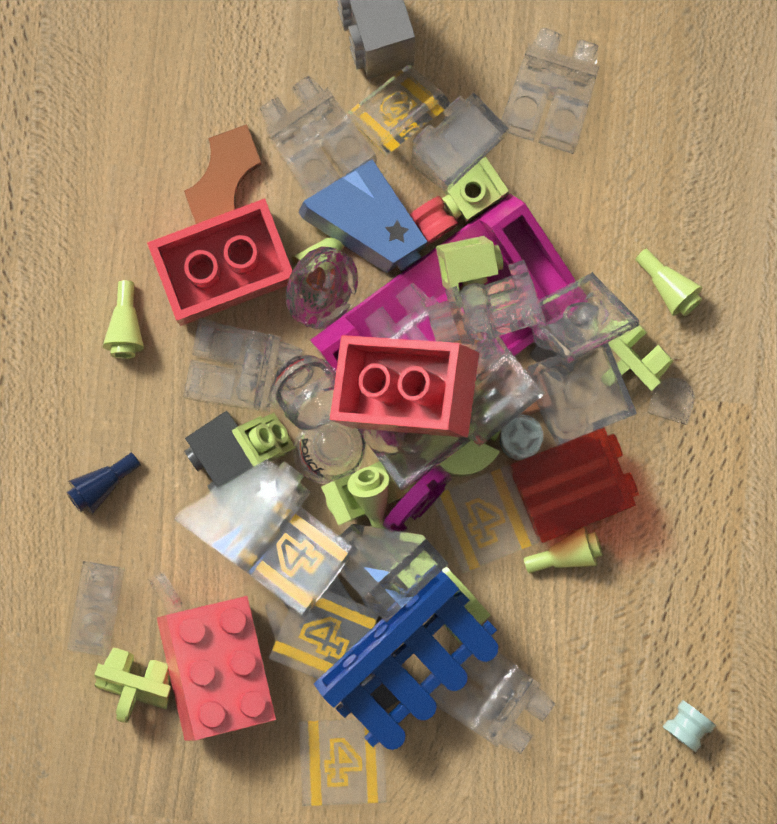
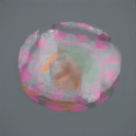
M321 246L309 251L299 260L289 277L286 288V305L292 318L306 327L325 329L345 315L351 306L347 303L351 293L355 295L358 287V270L353 259L334 247Z

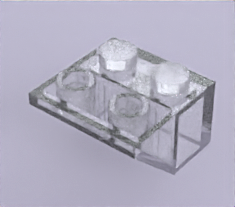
M474 92L466 100L462 96L456 98L444 110L443 114L445 117L436 128L431 124L428 125L412 141L415 145L412 147L411 164L446 193L507 136L509 130Z
M494 329L471 347V349L479 352L468 437L478 446L484 444L545 394Z

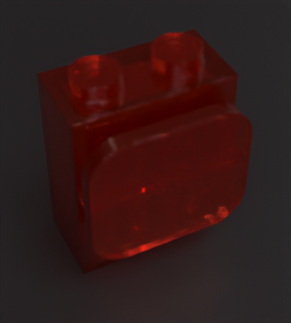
M605 427L508 466L539 544L636 506L633 498L639 495L636 483L630 472L623 474L618 462V458L623 457L620 444L614 433L607 435Z

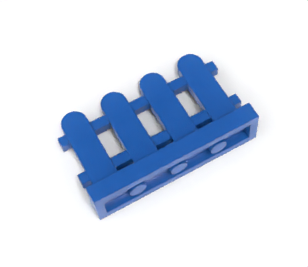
M439 567L432 571L407 595L412 596V598L404 606L401 607L397 604L314 683L322 697L333 708L336 707L337 711L344 718L352 713L365 726L369 733L364 738L372 747L379 742L390 750L401 747L405 741V732L399 723L410 712L419 720L430 719L435 714L437 708L436 702L429 695L441 683L451 691L462 689L466 685L468 677L466 671L460 665L472 654L478 660L488 662L494 659L498 653V644L492 637L497 629L488 620L482 626L464 607L470 600L459 591L460 589ZM444 624L463 643L451 655L433 637ZM413 654L432 672L421 684L402 666ZM382 683L400 701L390 713L370 695Z

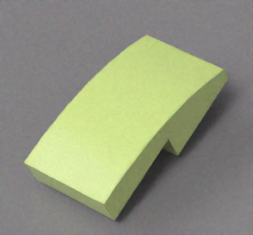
M275 413L263 418L262 416L257 417L232 430L253 467L267 464L296 448L288 436L286 428L280 423Z

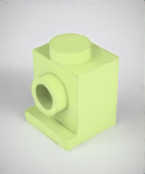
M485 157L479 163L445 184L443 191L446 196L442 200L451 216H454L455 219L461 216L465 224H468L506 197L509 190ZM468 185H477L481 190V194L476 198L468 197L465 193V188Z
M485 236L436 246L442 284L451 293L460 291L458 283L462 282L465 287L482 285L488 282L487 277L498 275V270L503 269V258L499 246H494L493 241Z

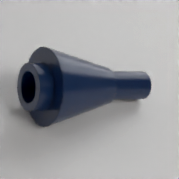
M130 452L110 467L106 466L69 480L68 482L72 489L66 493L80 513L87 509L93 515L120 483L119 480L141 465L135 455Z

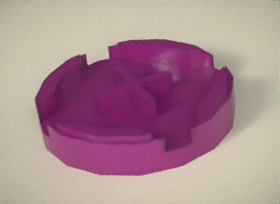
M441 465L433 468L397 503L386 517L383 526L393 536H399L407 530V526L404 523L409 517L413 520L420 518L445 491L446 483L452 480V475Z

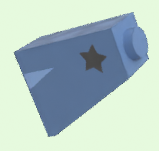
M373 159L304 200L298 212L302 219L328 236L339 240L345 247L386 273L397 266L401 271H404L422 258L419 253L427 243V240Z

